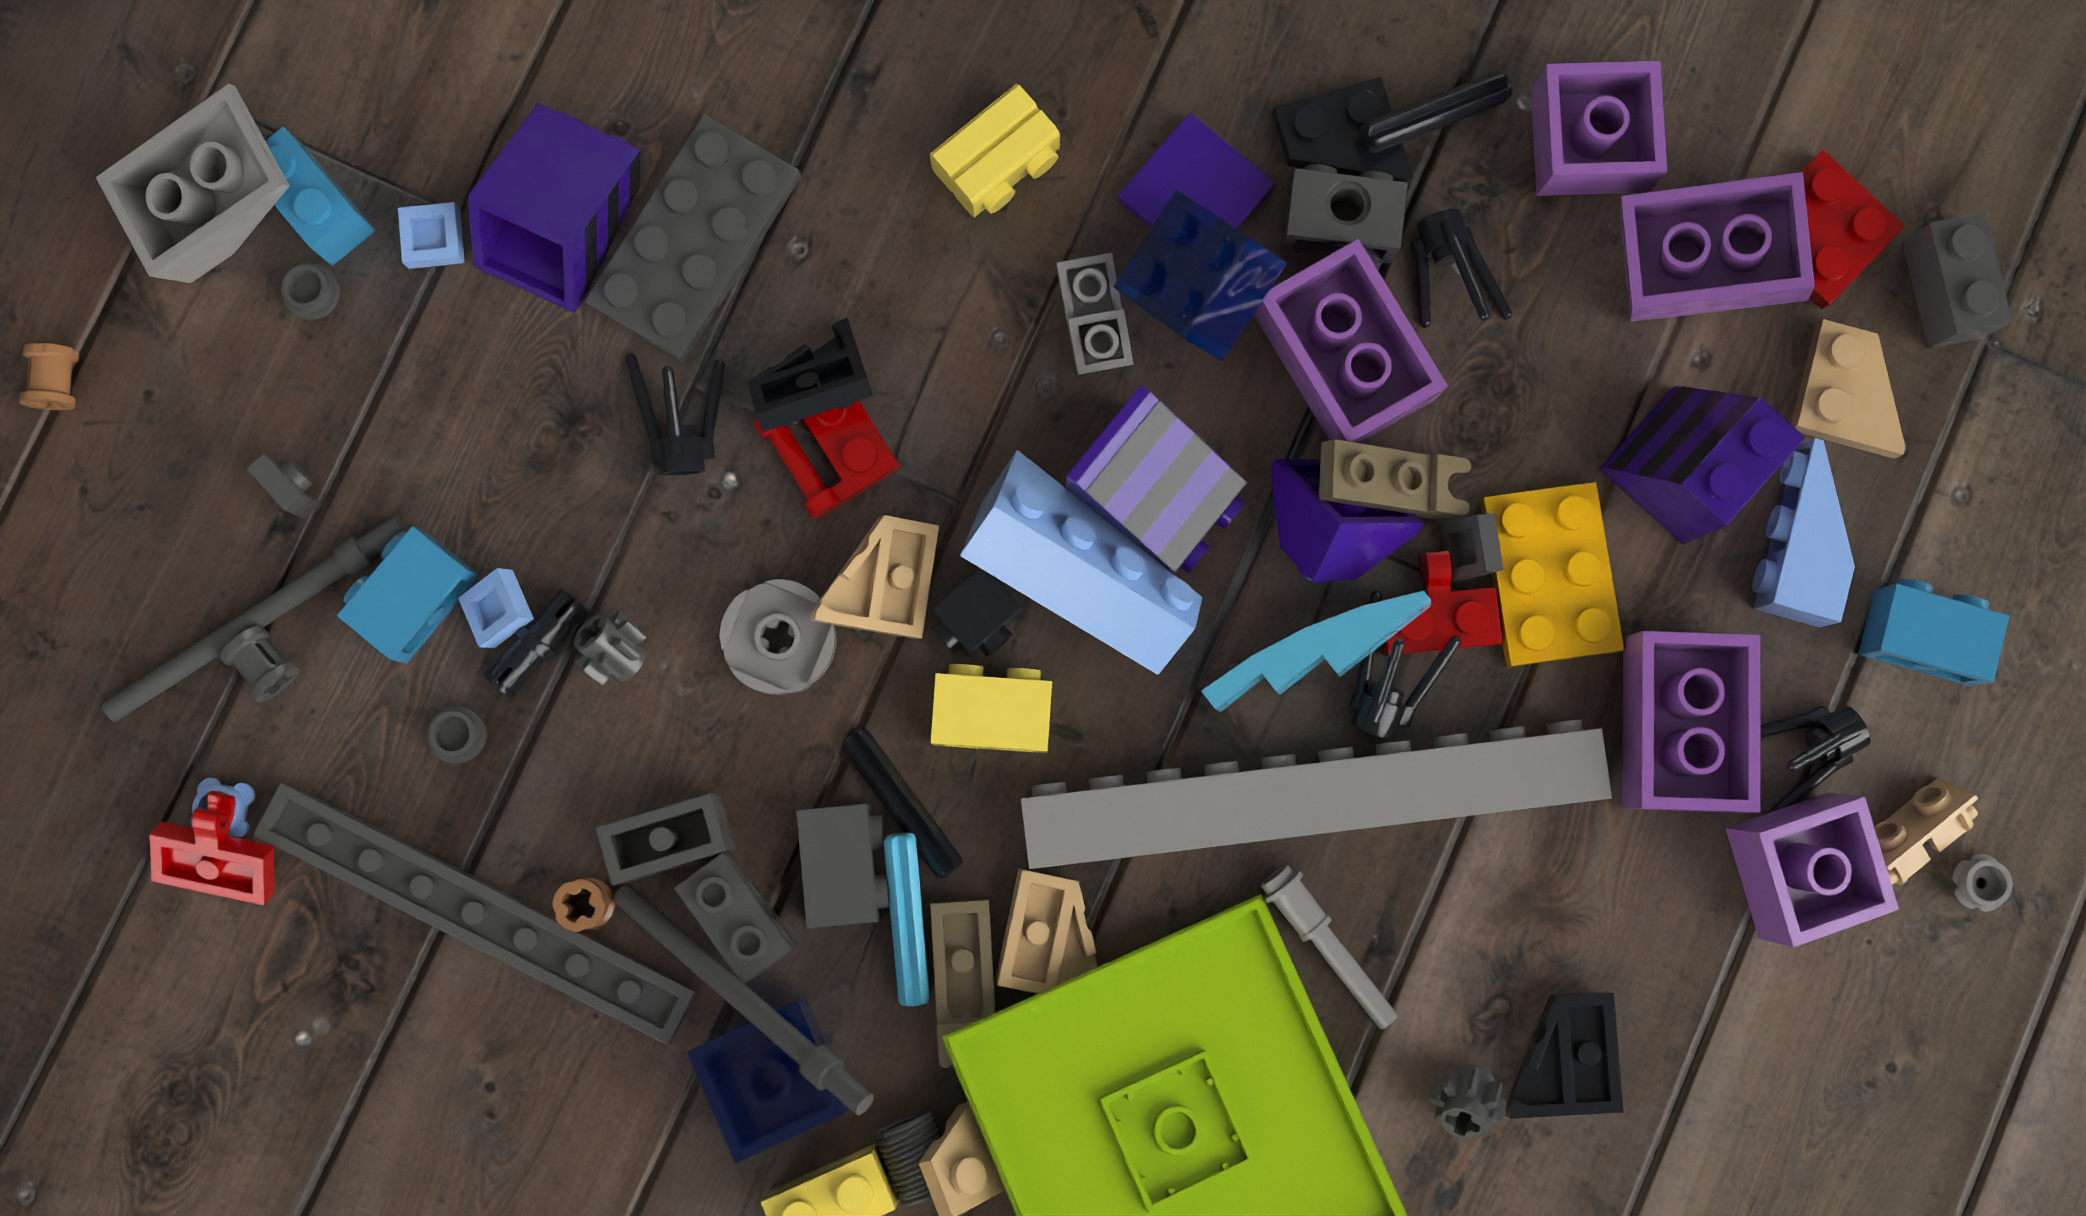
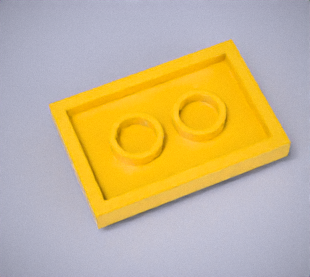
M1596 482L1482 498L1479 501L1481 514H1495L1504 568L1502 571L1491 573L1493 587H1496L1506 668L1624 651Z

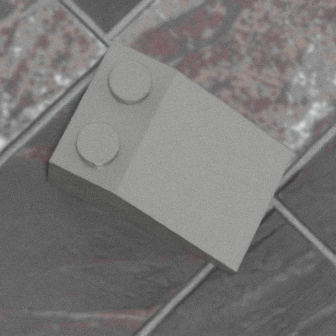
M227 84L96 177L150 277L186 283L194 282L232 256L290 186L237 88L231 84Z

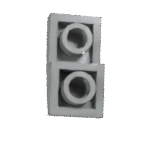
M1112 253L1057 262L1056 269L1077 375L1134 365Z

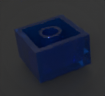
M1176 189L1113 288L1185 340L1223 361L1287 262Z
M806 996L774 1009L816 1046H827ZM750 1021L700 1043L687 1051L735 1164L840 1116L849 1109L827 1088L818 1090L800 1074L801 1066Z

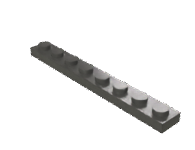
M290 783L279 784L253 833L254 836L666 1045L672 1043L698 992L697 989L582 931L573 932L564 929L556 921L555 917Z

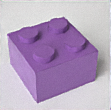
M1661 61L1545 65L1530 88L1536 196L1648 193L1667 173Z
M1825 793L1726 828L1759 939L1796 947L1899 910L1864 796Z

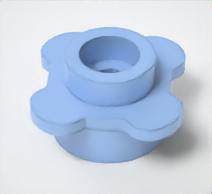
M216 778L203 780L197 787V796L193 801L192 814L196 808L208 809V794L210 791L233 795L236 807L229 836L243 838L249 831L246 817L248 807L254 802L256 797L254 789L247 783L229 786L222 785Z

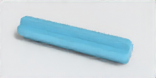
M902 832L888 835L884 841L899 1003L902 1006H919L929 1002L930 987L916 837L913 833Z

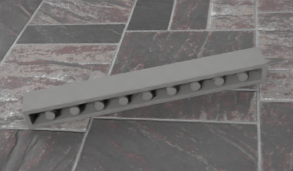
M1582 720L1563 721L1546 724L1548 735L1527 738L1524 726L1489 731L1491 742L1477 744L1468 743L1467 733L1432 738L1434 749L1411 751L1410 740L1375 745L1377 756L1354 758L1353 747L1318 751L1319 763L1297 765L1295 754L1261 758L1262 770L1239 772L1238 761L1203 765L1204 777L1182 779L1181 768L1146 772V784L1124 786L1123 775L1089 779L1090 790L1071 793H1067L1066 782L1031 786L1032 797L1021 799L1029 869L1612 799L1602 728L1583 731Z

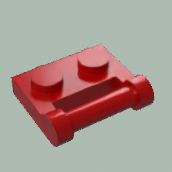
M860 401L846 408H834L804 418L805 423L842 480L830 488H826L789 429L790 426H780L762 432L758 419L754 422V426L761 438H769L806 497L807 501L804 503V507L813 520L829 514L901 469Z

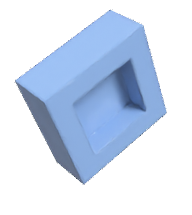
M455 202L398 208L402 263L408 269L465 263L461 210Z
M496 568L458 598L476 642L482 648H496L519 628L534 619L513 570Z

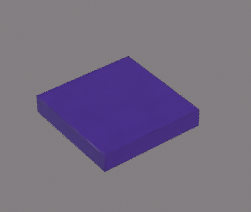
M1189 113L1118 194L1117 201L1198 269L1203 271L1271 193L1276 183L1193 114Z

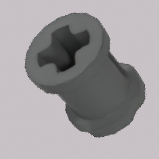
M254 626L243 631L229 642L221 651L219 658L225 665L235 666L253 687L250 694L259 703L272 699L289 687L299 675L300 670L293 662H285L267 641L269 633L263 627Z

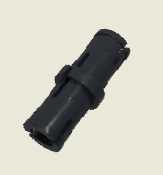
M562 588L557 591L558 594L529 626H522L515 632L518 636L516 641L483 674L490 683L499 684L497 689L510 698L514 697L515 692L544 659L550 662L558 654L554 648L580 619L589 613L580 602L574 601L575 598Z

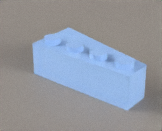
M1017 450L984 497L960 556L1158 675L1195 630L1202 596L1020 451Z

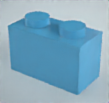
M284 126L265 140L290 185L274 205L313 251L333 266L376 231L310 151Z
M414 526L407 533L404 531L398 533L387 543L381 553V558L384 560L370 577H361L349 588L343 599L346 605L337 615L338 618L388 659L405 664L412 659L458 604V598L467 592L480 577L478 573L430 534Z
M1898 579L1897 584L1874 590L1858 655L1965 686L1994 682L2010 615L1989 610L1990 602L1979 597L1956 594L1950 599L1932 594L1934 586L1913 579Z

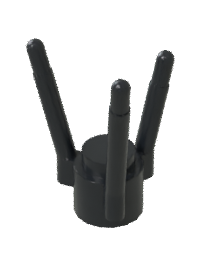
M1457 208L1446 209L1420 220L1417 227L1421 239L1411 243L1416 260L1420 325L1423 328L1431 325L1429 259H1434L1435 265L1438 267L1457 264L1477 314L1484 321L1489 319L1490 312L1472 269L1473 266L1501 317L1505 320L1510 319L1512 311L1476 246L1471 228L1465 227L1461 211Z
M632 353L626 356V363L650 441L652 463H659V474L663 476H681L705 472L704 459L715 458L713 438L723 385L724 361L718 359L713 365L701 437L697 436L696 426L680 424L674 371L670 366H665L662 369L668 427L662 428L661 437L637 357Z
M1373 591L1369 604L1381 601L1382 594L1379 591ZM1452 636L1405 703H1402L1405 693L1392 687L1405 647L1404 640H1394L1380 681H1372L1371 685L1370 680L1375 650L1360 661L1357 686L1350 705L1356 707L1351 724L1367 733L1386 739H1394L1399 725L1410 727L1416 709L1460 646V637Z
M1819 706L1803 715L1760 725V738L1804 727L1811 728L1805 734L1809 749L1788 761L1787 768L1790 771H1796L1817 759L1825 762L1770 808L1767 813L1799 803L1834 772L1852 763V754L1869 746L1871 740L1868 728L1854 709L1843 706L1829 713L1824 706Z

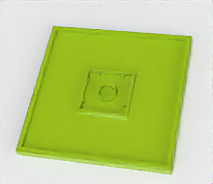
M1262 894L941 1037L1016 1216H1407Z

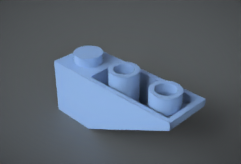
M1813 438L1798 446L1782 464L1779 479L1780 483L1785 484L1780 505H1776L1773 508L1767 522L1766 536L1771 538L1767 558L1761 560L1756 568L1752 590L1758 593L1754 609L1820 628L1841 622L1855 565L1824 440Z

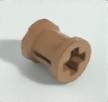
M25 344L22 355L28 359L26 391L21 392L19 395V403L27 407L61 411L74 409L76 399L70 395L72 364L79 361V351L57 344Z
M594 877L566 882L555 892L552 901L555 919L564 929L573 932L597 929L607 924L613 917L616 909V904L613 902L615 893L612 887L604 880ZM591 892L589 904L596 908L595 912L578 916L581 906L574 901L575 896Z

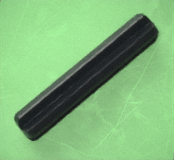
M1496 71L1368 120L1360 128V137L1368 152L1377 153L1501 105L1512 96L1513 89L1508 83L1507 75L1504 72Z
M862 728L847 737L842 743V749L902 831L915 835L917 851L935 876L942 879L959 868L963 863L962 857L871 733Z

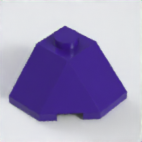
M1274 459L1270 471L1280 548L1297 565L1299 573L1308 580L1316 583L1356 580L1418 534L1424 524L1419 517L1411 513L1319 500L1321 461L1317 459Z

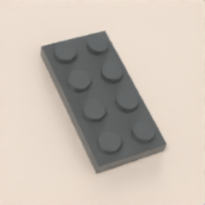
M703 114L584 302L592 310L684 364L801 178L799 170Z

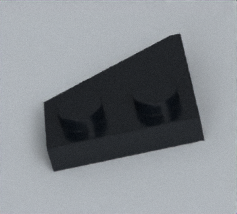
M1605 991L1551 994L1508 1097L1505 1116L1510 1119L1624 1113L1614 993Z

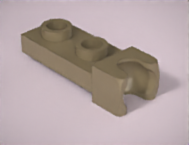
M1333 439L1321 442L1319 500L1411 513L1417 517L1435 520L1459 518L1469 512V504L1464 500L1454 498L1450 494L1448 481L1453 473L1463 474L1469 472L1471 463L1468 459L1443 454L1431 456Z
M989 899L930 904L938 1023L939 1066L942 1068H948L952 1063L941 1037L996 1013Z

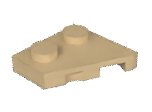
M1018 869L994 981L996 985L1039 994L1097 968L1094 955L1096 954L1091 930L1087 927L1084 915L1085 905L1079 881Z

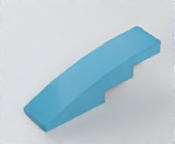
M1424 591L1363 605L1305 627L1250 656L1201 690V692L1216 710L1222 712L1264 678L1281 695L1324 660L1341 677L1431 606V599Z

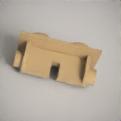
M1937 778L1929 785L1919 789L1910 801L1889 818L1874 826L1892 885L1894 883L1903 885L1909 877L1931 860L1922 845L1927 840L1932 849L1941 852L1964 832L1973 828L1972 820L1978 816L1976 809L1972 805L1978 800L1976 794Z

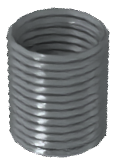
M930 1110L920 1111L879 1129L873 1135V1138L876 1139V1146L880 1147L878 1151L882 1153L880 1157L884 1158L883 1163L886 1164L885 1168L888 1169L887 1174L891 1175L889 1178L893 1181L891 1185L895 1186L894 1191L897 1192V1199L900 1200L899 1204L903 1207L916 1205L932 1198L919 1166V1161L932 1142L938 1140L942 1135L938 1132L939 1128L936 1127L935 1117L932 1116L933 1112Z

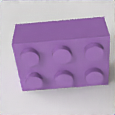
M1803 172L1621 196L1620 220L1630 322L1802 302L1809 299L1815 288Z
M1359 239L1260 294L1253 308V315L1329 440L1338 439L1362 443L1435 401L1448 387Z
M1641 631L1623 637L1622 809L1723 813L1760 812V635Z

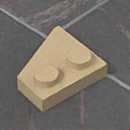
M1825 319L1819 321L1814 327L1791 425L1801 434L1895 459L1904 455L1905 443L1879 335Z
M887 515L878 517L812 610L810 621L911 639H922L939 526Z
M968 1101L959 1104L947 1120L944 1134L941 1138L932 1142L919 1161L920 1169L939 1216H958L1005 1191Z

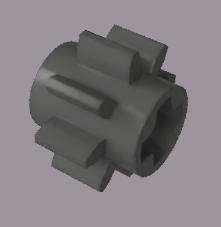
M617 611L611 620L603 614H597L588 619L575 636L574 647L580 653L574 658V662L582 668L581 671L600 686L605 684L609 676L617 682H624L634 676L643 665L646 658V650L640 643L647 636L620 611Z
M1464 1064L1456 1068L1453 1066L1449 1067L1446 1080L1435 1078L1429 1102L1437 1106L1434 1120L1441 1122L1442 1127L1448 1133L1461 1139L1486 1137L1490 1123L1502 1125L1507 1101L1500 1098L1503 1084L1495 1081L1489 1071L1477 1065Z

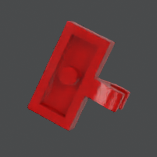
M1449 551L1420 555L1419 566L1423 591L1431 599V606L1384 643L1385 656H1389L1393 642L1396 639H1402L1405 642L1402 654L1441 651L1452 636H1458L1461 639V644L1457 649L1503 644L1496 587L1451 591V560Z
M210 791L208 794V809L196 808L193 811L192 828L160 822L149 834L151 881L265 905L274 893V846L229 836L230 826L235 814V797Z

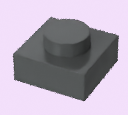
M263 453L246 468L286 512L304 519L321 504L308 490L314 484L313 480L290 458L283 463Z
M1494 513L1477 514L1439 525L1443 551H1449L1451 581L1467 580L1504 570Z

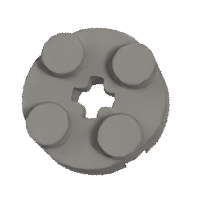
M785 579L766 581L764 584L756 585L750 590L746 589L737 595L723 616L719 634L725 660L735 677L746 686L758 692L779 696L803 692L811 684L819 680L829 668L837 645L835 625L810 621L811 612L821 598L808 587ZM780 622L788 623L790 625L788 634L794 638L792 646L790 648L782 647L778 654L769 652L770 642L763 638L764 631L767 627L777 629Z

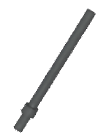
M394 516L360 539L356 536L350 537L333 548V556L103 702L101 706L104 713L110 720L117 722L220 656L223 648L243 631L254 626L264 628L346 574L354 577L373 565L372 558L381 553L395 535L402 531L407 533V528L397 516Z
M624 885L616 892L613 902L795 1060L801 1066L800 1074L818 1090L827 1088L856 1115L863 1114L870 1107L874 1099L873 1094L843 1069V1060L827 1046H816L633 887Z

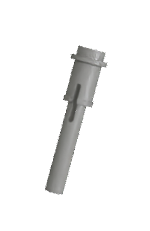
M1288 864L1274 871L1260 885L1266 892L1263 896L1266 903L1273 901L1287 921L1297 931L1303 942L1309 939L1313 942L1377 1027L1384 1029L1398 1017L1397 1013L1327 926L1332 919L1328 914H1325L1311 893L1300 881L1303 877L1300 870L1293 872Z

